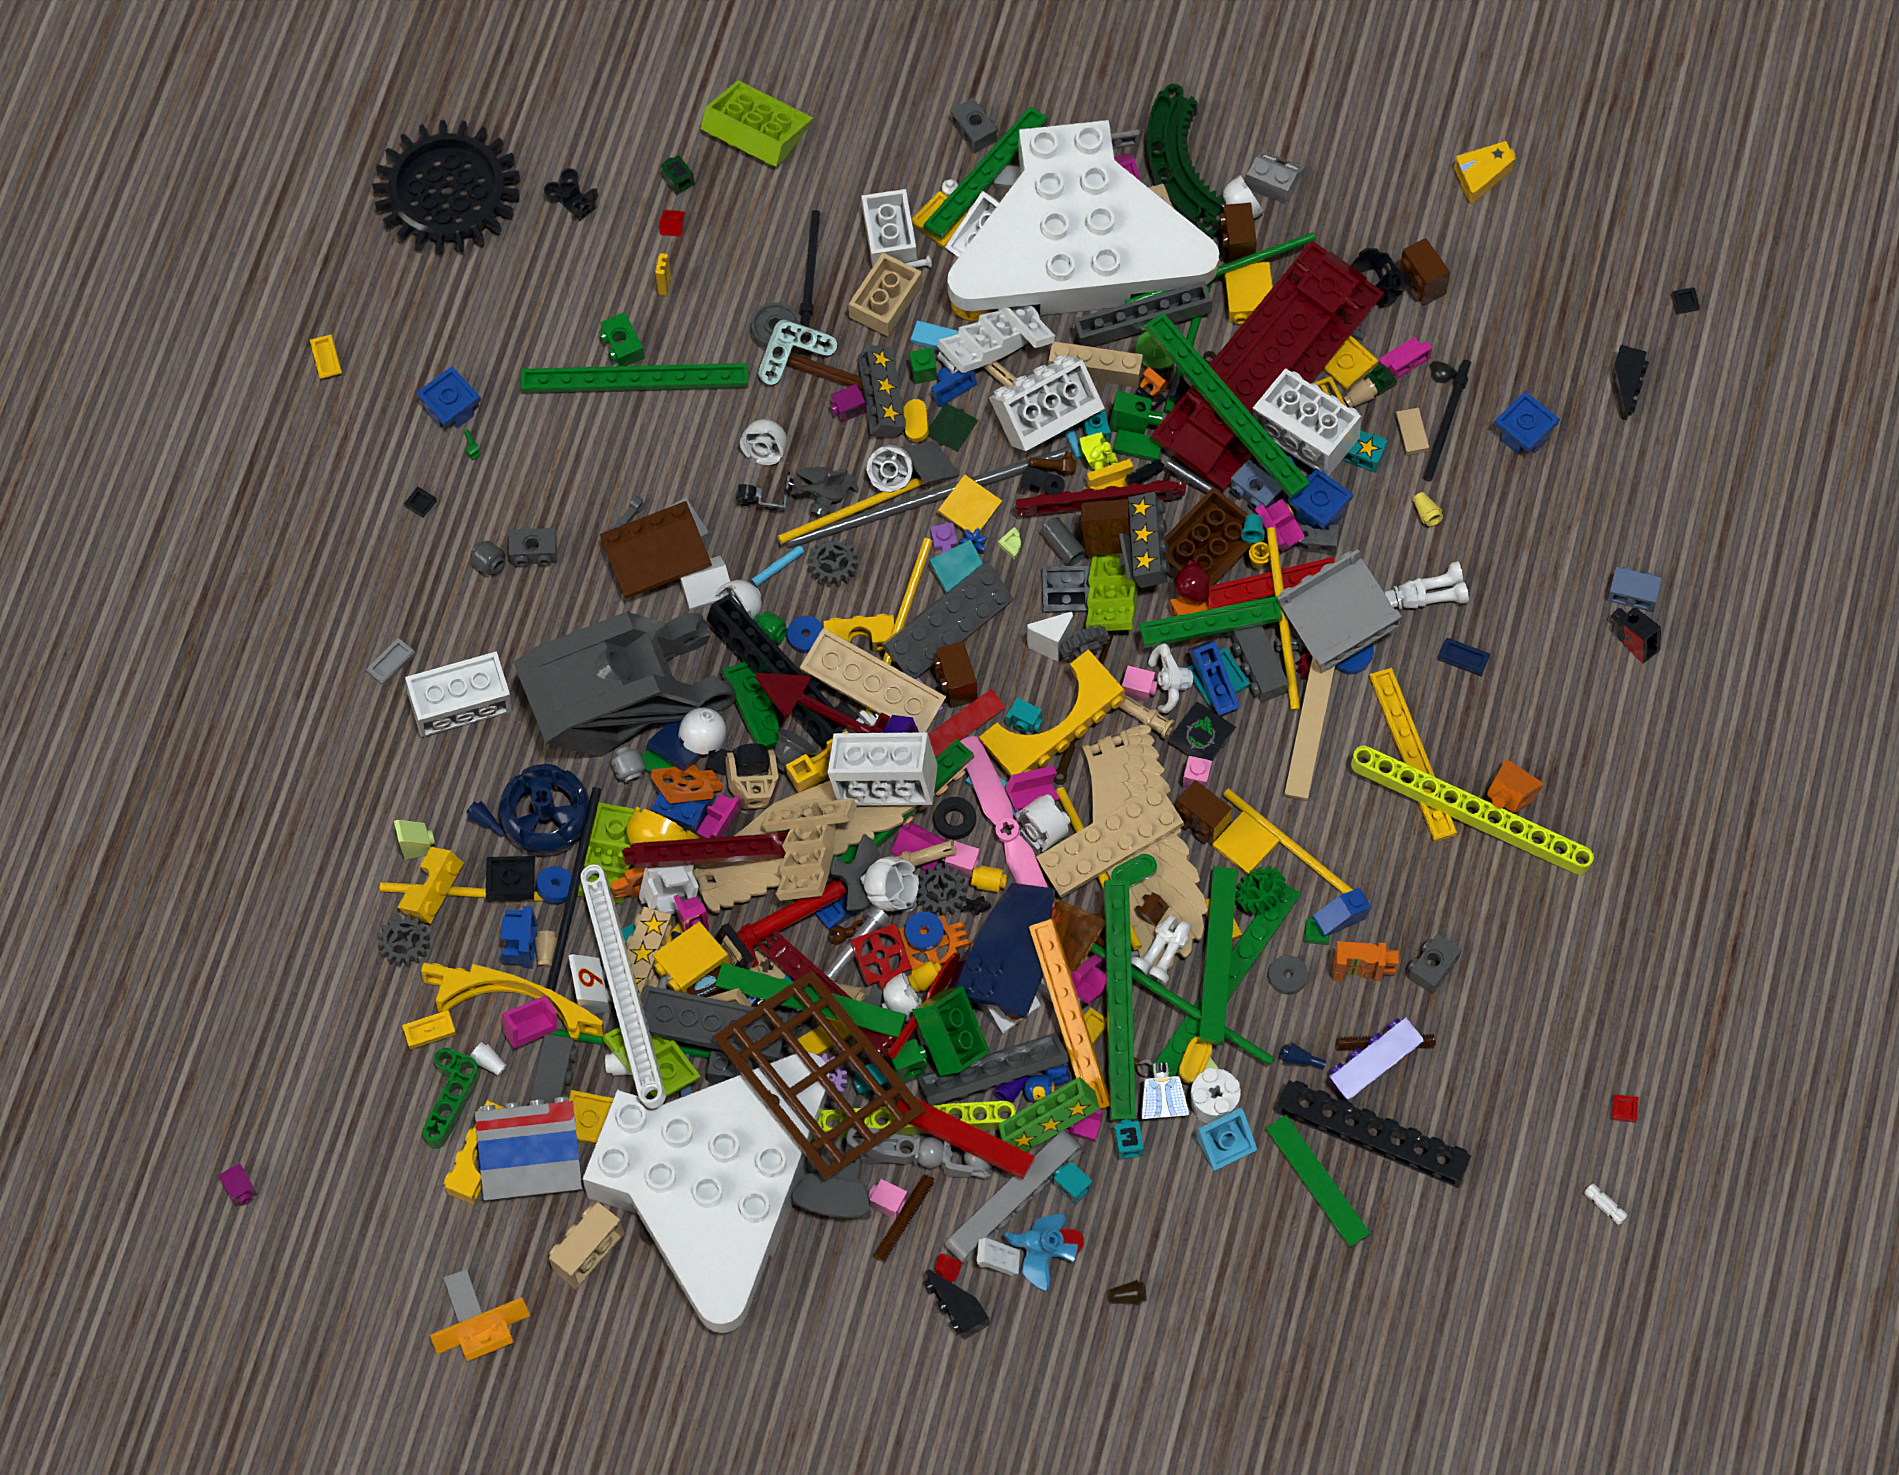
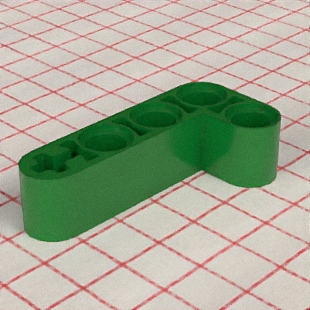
M447 1047L441 1048L435 1053L434 1061L439 1073L449 1079L423 1127L425 1141L429 1147L434 1149L443 1147L448 1141L480 1078L479 1067L473 1058ZM445 1058L452 1059L450 1064L441 1065L442 1060ZM466 1068L474 1069L471 1074L465 1075L462 1073ZM455 1089L463 1090L458 1096L451 1095ZM444 1110L452 1111L448 1117L440 1116Z

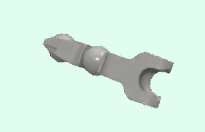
M855 1127L850 1129L847 1134L845 1154L865 1141L864 1138H853L855 1135L860 1134ZM868 1127L873 1134L880 1131L879 1129ZM893 1134L862 1155L861 1164H910L914 1162V1165H917L918 1161L927 1168L941 1165L944 1174L947 1176L968 1178L976 1176L984 1179L991 1177L988 1170L993 1166V1164L966 1151L964 1154L966 1165L951 1163L950 1159L953 1156L951 1147L956 1146L946 1141L943 1144L934 1137L924 1138L920 1141L919 1137L915 1140L911 1136ZM908 1146L912 1149V1152L904 1154L900 1151V1148Z

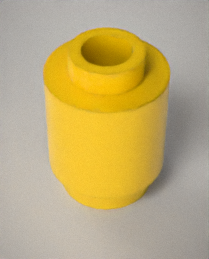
M981 865L980 867H974L971 885L977 886V889L1000 893V889H1005L1007 875L1003 874L1004 869Z
M931 959L912 970V974L907 977L916 992L921 990L924 992L929 989L942 966L938 961L934 963Z

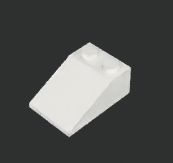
M982 191L945 248L959 257L999 205L1000 201Z

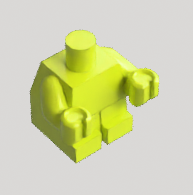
M1102 432L1080 438L1082 451L1093 470L1104 468V466H1107V463H1118L1116 454L1111 453V445L1106 441Z

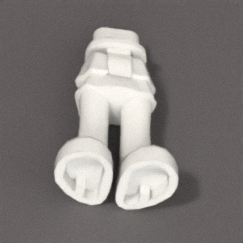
M1459 561L1452 562L1446 574L1433 578L1409 580L1398 586V588L1393 586V590L1384 591L1394 608L1398 607L1399 610L1403 609V607H1425L1427 604L1436 602L1456 601L1460 604L1469 602L1468 591L1465 582H1463ZM1454 586L1447 590L1426 593V590Z

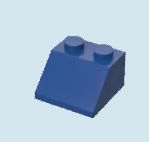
M693 788V789H691V790H692V791H696V790H699V789H698V788ZM660 791L651 811L677 823L684 831L687 832L689 830L696 834L707 816V807L712 806L716 795L713 794V799L669 804Z

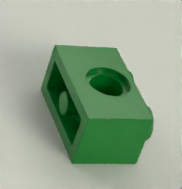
M625 312L600 322L602 331L599 332L603 344L607 343L610 348L608 353L612 362L616 361L618 366H628L645 359L643 346ZM621 339H622V340H625L624 342H621V343L616 342V341L621 340Z
M916 1039L907 1041L897 1057L889 1059L890 1067L904 1084L918 1079V1076L925 1074V1067H928L923 1045L918 1046Z

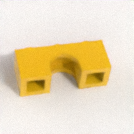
M878 614L875 617L854 616L851 619L831 618L823 621L824 629L849 643L855 637H867L872 642L873 652L886 651L881 644L890 638L894 628V616L887 614Z
M833 739L827 741L826 748L817 756L809 758L807 754H804L786 765L787 777L798 793L812 788L829 778L828 768Z
M430 847L420 865V868L429 875L427 881L419 888L408 887L398 908L406 916L410 915L412 920L419 918L420 922L431 924L464 862L450 850Z

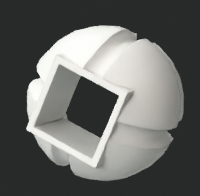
M888 856L877 860L861 877L869 901L875 907L884 911L906 909L907 904L914 902L918 892V875L913 874L915 867L910 862L899 857Z

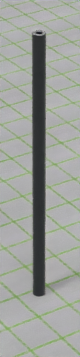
M597 787L592 788L587 817L580 839L546 988L554 992L558 982L581 882V873L584 869L602 789Z

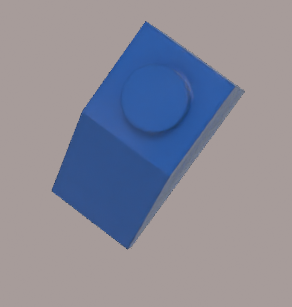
M1359 887L1338 896L1314 914L1313 919L1325 937L1365 920L1371 905Z

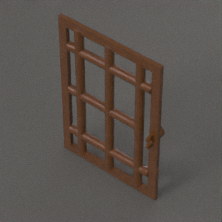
M813 970L712 1037L765 1103L766 1108L772 1112L825 1180L926 1112ZM808 985H811L821 997L815 1003L804 991V988ZM793 995H796L806 1009L784 1023L773 1009ZM828 1006L857 1043L850 1047L821 1012L822 1009ZM763 1015H766L776 1029L753 1043L743 1029ZM812 1016L842 1052L821 1067L818 1066L791 1032L792 1029ZM733 1035L746 1048L740 1053L728 1041V1038ZM780 1037L786 1040L811 1071L810 1075L790 1088L761 1053L762 1049ZM864 1051L892 1085L891 1089L888 1091L883 1089L858 1058V1053ZM750 1057L754 1058L817 1137L815 1141L810 1143L779 1105V1097L771 1094L770 1090H767L745 1062ZM846 1061L851 1063L878 1097L857 1112L854 1111L826 1076ZM817 1081H819L847 1116V1119L826 1133L796 1096ZM900 1095L910 1110L903 1113L892 1099ZM882 1106H885L896 1120L873 1134L863 1122V1119ZM855 1126L865 1141L843 1155L832 1140ZM823 1146L835 1160L829 1166L817 1152Z

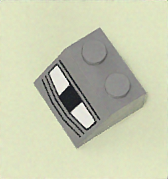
M1264 151L1255 158L1249 169L1246 185L1251 191L1287 205L1305 167Z

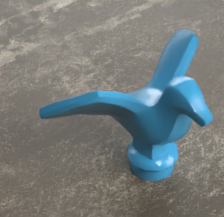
M1055 1214L1035 1220L1032 1230L1022 1234L1005 1233V1238L1011 1246L1024 1247L1027 1250L1023 1261L1022 1274L1030 1283L1044 1291H1047L1050 1286L1048 1265L1050 1258L1061 1257L1074 1262L1078 1244L1063 1243V1236L1059 1232V1229H1061L1066 1221L1065 1214Z

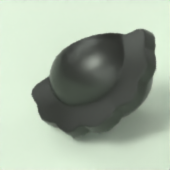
M1432 361L1430 364L1432 377L1438 383H1447L1450 379L1455 378L1457 371L1446 363Z

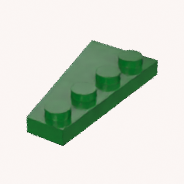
M746 662L722 669L721 675L724 681L729 679L735 690L737 698L734 702L754 743L763 744L767 749L775 747L779 739L777 734L779 725L774 711V702L755 679L756 673Z

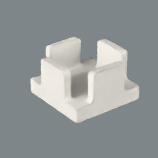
M694 865L645 868L639 893L641 903H647L649 909H655L656 907L661 912L668 914L676 913L673 896L683 897L687 895L688 899L697 896L698 884L692 873Z

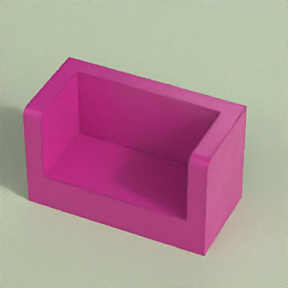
M546 995L502 1013L503 1032L513 1048L558 1030L557 1012Z

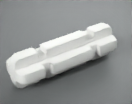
M1591 1184L1584 1194L1590 1200L1593 1199L1595 1201L1594 1204L1606 1215H1611L1612 1220L1616 1224L1620 1225L1628 1216L1627 1213L1621 1208L1618 1209V1205L1604 1192L1601 1193V1189L1595 1184Z

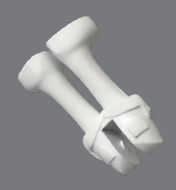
M1172 914L1155 929L1156 937L1148 952L1142 958L1131 957L1132 967L1149 976V978L1160 985H1166L1168 982L1167 970L1176 951L1179 948L1183 949L1185 947L1191 924L1182 921L1177 926L1178 918ZM1165 944H1167V948L1156 966H1153L1157 956Z

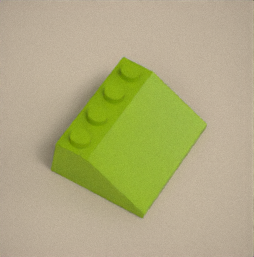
M737 80L705 107L700 129L706 131L711 136L727 142L731 146L745 151L749 155L765 161L769 165L777 167L789 156L812 123L813 117Z

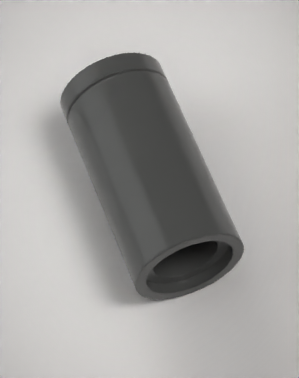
M1059 517L1050 519L1042 526L1040 532L1068 566L1077 564L1085 557L1086 550Z

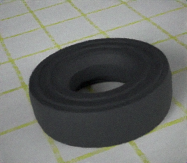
M949 797L941 801L936 807L934 825L937 831L945 838L952 840L962 839L973 831L976 825V811L968 800L961 797ZM950 811H960L964 815L963 823L958 826L948 824L946 815Z

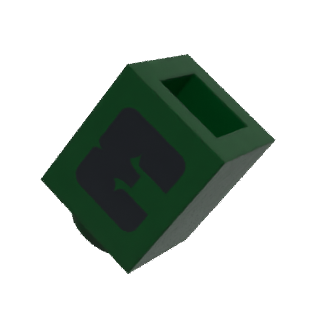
M679 154L673 158L666 159L660 165L662 178L676 196L695 185L693 172Z

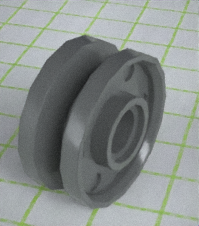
M780 302L768 303L761 306L755 312L752 319L753 337L756 344L762 350L766 351L773 333L772 328L779 321L788 320L799 324L795 310L789 305ZM782 328L781 330L783 334L788 333L793 336L795 335V332L789 330L788 328ZM781 346L774 348L772 354L783 353V348Z

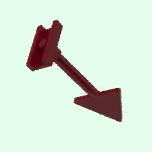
M756 673L755 675L757 682L786 718L789 717L797 703L857 733H882L890 716L881 712L872 726L866 723L862 724L803 694L811 679L810 676Z

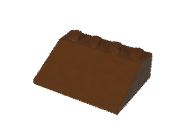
M1213 487L1164 537L1169 549L1168 553H1165L1170 566V572L1167 574L1176 578L1178 572L1188 564V561L1193 560L1200 563L1210 577L1209 586L1215 585L1254 544L1248 543L1241 538L1245 518L1249 514Z
M687 501L600 534L625 599L712 566Z

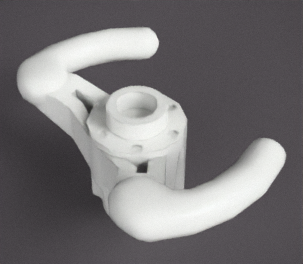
M1163 643L1153 650L1148 665L1150 667L1156 666L1161 655L1164 668L1158 673L1157 681L1163 690H1168L1169 700L1165 705L1158 706L1157 710L1159 713L1167 714L1174 709L1179 700L1178 690L1191 688L1193 674L1191 670L1177 666L1170 653L1169 646Z

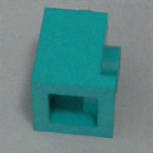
M1099 411L1082 420L1085 436L1102 432L1106 441L1111 443V431L1105 411Z
M1016 698L1006 716L1007 727L1011 728L1013 724L1016 729L1024 733L1034 734L1035 731L1039 732L1044 723L1042 709L1019 698Z

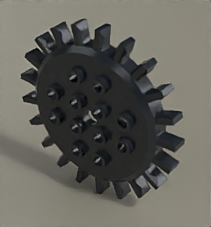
M440 120V134L429 136L427 128L422 124L419 125L421 140L413 143L403 133L400 138L403 147L406 149L401 154L391 148L385 150L387 158L395 162L392 168L377 164V175L389 178L388 183H372L374 194H389V198L374 202L377 213L393 208L394 213L382 219L385 228L388 229L401 222L403 227L396 233L398 241L402 243L413 232L418 235L415 239V246L418 251L423 249L427 239L436 240L437 254H443L444 242L449 240H455L458 251L460 253L464 252L465 244L463 238L470 235L474 236L475 241L480 246L485 244L483 233L480 230L487 225L499 234L502 231L501 225L494 219L497 213L510 218L514 215L513 208L503 204L504 198L520 200L519 189L505 188V183L521 181L519 170L503 172L502 168L515 163L513 153L511 152L497 158L495 154L504 147L503 140L499 137L489 146H486L483 142L488 134L483 126L476 136L472 138L467 136L468 127L466 121H461L458 133L456 134L448 133V126L445 120ZM435 162H440L437 166L433 165ZM467 164L471 165V167L465 168L464 166ZM419 174L423 175L421 178H416ZM448 177H454L452 180H447ZM480 179H484V180H485V181L482 182V183L478 182V180H480ZM446 186H451L454 188L453 191L448 194L443 193L442 189ZM431 189L436 190L434 193L429 192ZM463 191L467 192L465 195H460ZM412 202H418L417 205H411ZM444 204H449L446 208L442 207ZM476 206L481 207V208L478 209V210H474V209H473V208L476 207ZM428 216L432 217L430 220H425ZM457 219H463L461 222H456Z

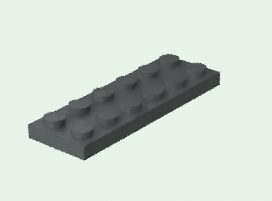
M989 561L984 562L881 645L898 670L915 679L934 664L933 658L937 657L936 648L963 641L1014 599Z
M648 985L645 987L642 999V1008L645 1012L644 1015L647 1019L646 1023L651 1036L718 1050L722 1049L712 1038L713 1035L755 1008ZM776 1012L784 1023L788 1021L789 1014ZM763 1015L743 1030L755 1043L776 1028L766 1015ZM735 1035L728 1038V1041L738 1053L746 1049ZM780 1037L761 1050V1053L767 1060H779L783 1037Z
M1053 1033L987 1054L958 1073L940 1076L938 1070L917 1078L928 1104L941 1105L947 1100L956 1097H966L972 1092L988 1090L994 1085L1003 1082L1010 1083L1016 1080V1078L1025 1075H1035L1047 1068L1060 1067L1063 1063L1069 1062V1059L1057 1034Z

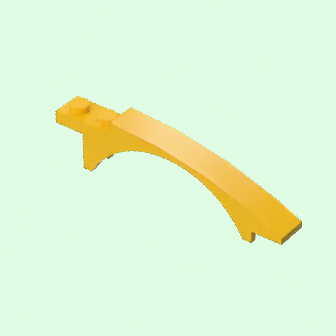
M423 963L421 969L423 982L440 986L436 997L438 1012L450 1010L464 1000L490 992L520 993L535 999L546 995L567 1028L570 1038L578 1041L580 1032L604 1037L605 1030L601 1019L548 988L513 974L472 964L470 972H467L462 968H448L438 963Z

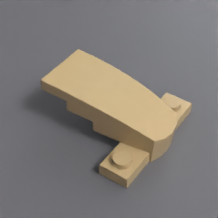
M853 798L833 801L812 799L794 806L768 809L762 825L766 832L790 829L782 846L786 854L779 868L782 879L776 892L780 901L823 895L833 858L836 823L851 822L857 806Z

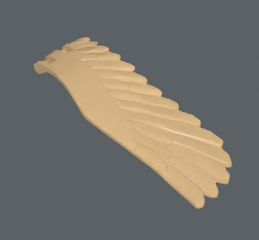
M1139 725L1119 731L1120 735L1114 737L1110 735L1097 740L1098 743L1089 746L1087 744L1082 746L1088 760L1092 779L1093 823L1160 784L1167 796L1171 793L1169 784L1161 777L1165 770L1157 761L1159 754L1152 746L1155 740L1152 736L1148 735L1151 733V727L1148 725ZM1124 743V745L1115 748V746ZM1102 752V754L1093 757L1094 754ZM1181 828L1122 862L1124 863L1141 854H1149L1154 857L1157 863V871L1153 877L1129 888L1130 922L1142 944V947L1138 949L1140 958L1148 952L1156 937L1155 929L1157 928V926L1149 923L1136 909L1137 905L1143 907L1146 900L1143 898L1145 894L1151 895L1154 892L1160 895L1169 905L1168 910L1158 925L1164 922L1170 914L1178 918L1177 926L1182 921L1191 924L1185 947L1183 949L1179 948L1175 955L1179 953L1183 958H1188L1192 953L1193 940L1200 941L1203 939L1205 930L1202 915L1208 913V908L1204 895L1196 886L1200 882L1198 871L1187 860L1190 850L1186 843L1178 836L1181 834ZM1115 867L1107 871L1110 879ZM1165 944L1157 956L1153 966H1156L1167 948V944ZM1175 955L1169 964L1168 970L1174 965Z
M829 780L773 803L734 836L789 833L790 829L765 831L762 825L768 809L794 806L812 799L837 800L831 781ZM857 805L851 822L836 823L833 856L845 854L849 845H859L863 834L874 840V833L888 831L903 824L904 819L902 816L912 811L917 805ZM784 858L694 864L692 873L699 884L698 890L707 908L712 912L719 913L720 906L733 908L735 902H748L751 896L767 894V888L779 887L782 879L779 868ZM708 880H715L714 883H708Z

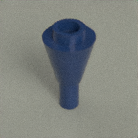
M482 801L471 804L466 811L469 814L467 820L491 829L502 838L505 835L503 826L496 822V819Z
M1290 1041L1289 1045L1284 1044L1280 1058L1284 1059L1283 1064L1310 1065L1322 1070L1326 1064V1060L1312 1056V1054Z

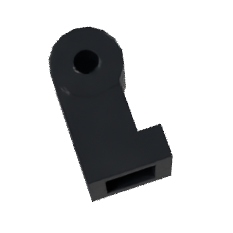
M1027 466L1020 488L1030 490L1031 486L1034 485L1046 489L1051 495H1056L1065 490L1066 484L1065 480L1059 475Z

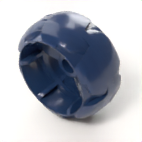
M538 764L527 767L522 771L521 775L514 776L507 783L501 795L499 811L503 829L508 838L517 847L528 853L536 852L541 856L562 853L570 849L578 838H581L588 812L589 796L581 780L568 770H562L556 765ZM552 787L556 791L565 790L570 795L573 806L555 807L551 792ZM532 791L531 801L535 813L518 818L517 805L523 797L527 798L530 795L529 792ZM553 817L561 824L560 829L549 833H536L534 830L539 819L549 820Z

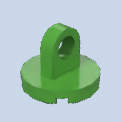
M1147 331L1138 338L1135 354L1143 355L1142 365L1144 367H1150L1155 372H1164L1174 366V362Z

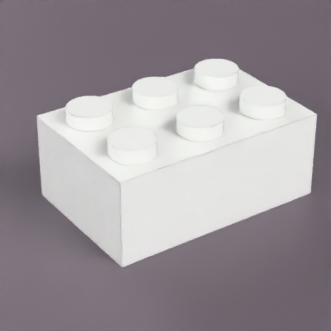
M906 189L862 195V210L872 267L882 253L903 263L917 261L916 243Z

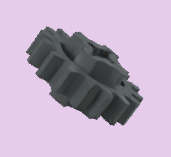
M826 537L824 544L818 541L817 549H810L811 555L808 556V563H810L808 564L809 571H813L812 576L814 579L819 577L820 584L828 581L830 587L833 582L841 586V580L844 579L846 582H849V575L855 576L854 568H858L857 552H853L854 547L852 544L847 546L845 539L840 543L838 538L834 537L833 541L830 542L828 537Z
M1098 625L1095 628L1089 626L1085 629H1078L1073 632L1070 638L1066 639L1067 642L1061 644L1060 651L1065 661L1077 659L1088 649L1095 656L1098 650L1108 643L1110 636L1105 626L1101 627Z
M937 864L936 870L933 871L931 867H928L927 875L925 873L920 874L922 881H919L917 897H919V905L925 904V912L932 909L933 914L936 915L938 911H941L942 916H946V911L949 910L954 914L955 906L962 907L961 900H966L967 898L966 893H964L967 891V884H963L965 882L964 876L958 877V869L951 872L949 865L945 869H941L940 864ZM939 884L942 885L944 890L943 897H941L939 892Z
M398 915L395 922L391 918L388 919L390 925H382L384 933H378V938L381 940L378 942V947L382 949L381 954L383 958L388 956L387 959L390 964L396 960L398 967L402 965V962H406L407 966H411V960L413 959L417 963L420 962L418 956H426L424 948H430V943L427 941L430 939V934L425 932L427 930L425 923L420 925L419 918L412 921L410 915H407L406 919H402Z

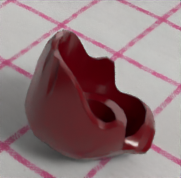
M1189 560L1188 564L1176 576L1175 590L1178 596L1193 605L1201 604L1209 597L1210 577L1200 563Z

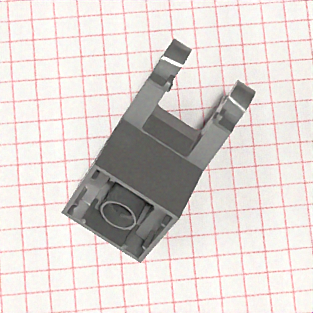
M624 612L536 646L513 662L545 743L602 757L650 723L682 721L688 712L701 707L721 712L732 705L737 698L729 679L721 681L716 675L698 681L694 685L677 681L670 671L667 663L668 660L676 657L678 654L693 651L709 640L710 633L704 617L700 613L684 614L668 623H663L630 612Z

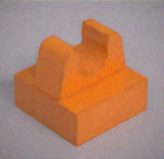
M1150 367L1143 373L1145 376L1140 384L1143 389H1146L1148 385H1153V389L1149 393L1153 397H1156L1163 390L1166 391L1171 385Z

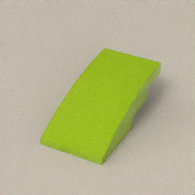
M1123 553L1095 555L1092 557L1088 578L1090 589L1087 599L1089 610L1086 628L1089 626L1095 628L1100 625L1101 627L1105 626L1107 631L1133 630L1138 583L1129 580L1124 566L1120 567L1118 557L1123 556Z
M599 802L584 868L593 864L599 865L607 876L612 892L611 883L625 877L624 871L633 867V865L625 864L622 850L631 845L627 837V824L634 809ZM592 874L588 881H596L599 878V874ZM580 882L577 896L585 897L582 882ZM613 897L615 903H623L624 897L620 899Z
M618 1027L605 1034L603 1041L633 1075L621 1028ZM651 1036L666 1097L701 1078L674 1040L669 1041V1039ZM658 1090L649 1091L655 1097L658 1094Z

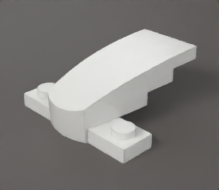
M1031 305L997 308L999 311L980 315L978 323L959 327L957 335L939 339L937 347L961 373L1003 358L1028 342L1034 348L1054 343L1055 335L1040 320L1039 314Z

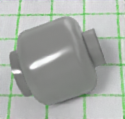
M629 747L617 750V755L611 760L617 779L625 781V783L641 779L646 766L640 752L636 749L630 750Z

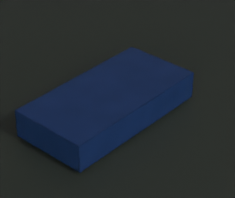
M1446 637L1438 656V661L1482 677L1490 658V653Z

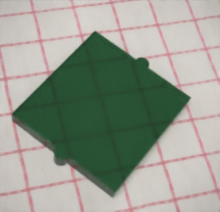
M945 403L930 425L927 437L939 442L940 446L945 445L958 452L977 424L978 419L965 413L963 409L959 410Z

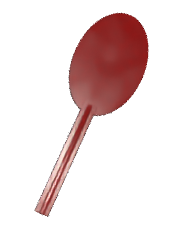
M953 953L945 962L932 983L925 1001L946 989L958 965L959 953ZM915 1015L912 1016L887 1054L890 1055V1058L897 1057L918 1026Z

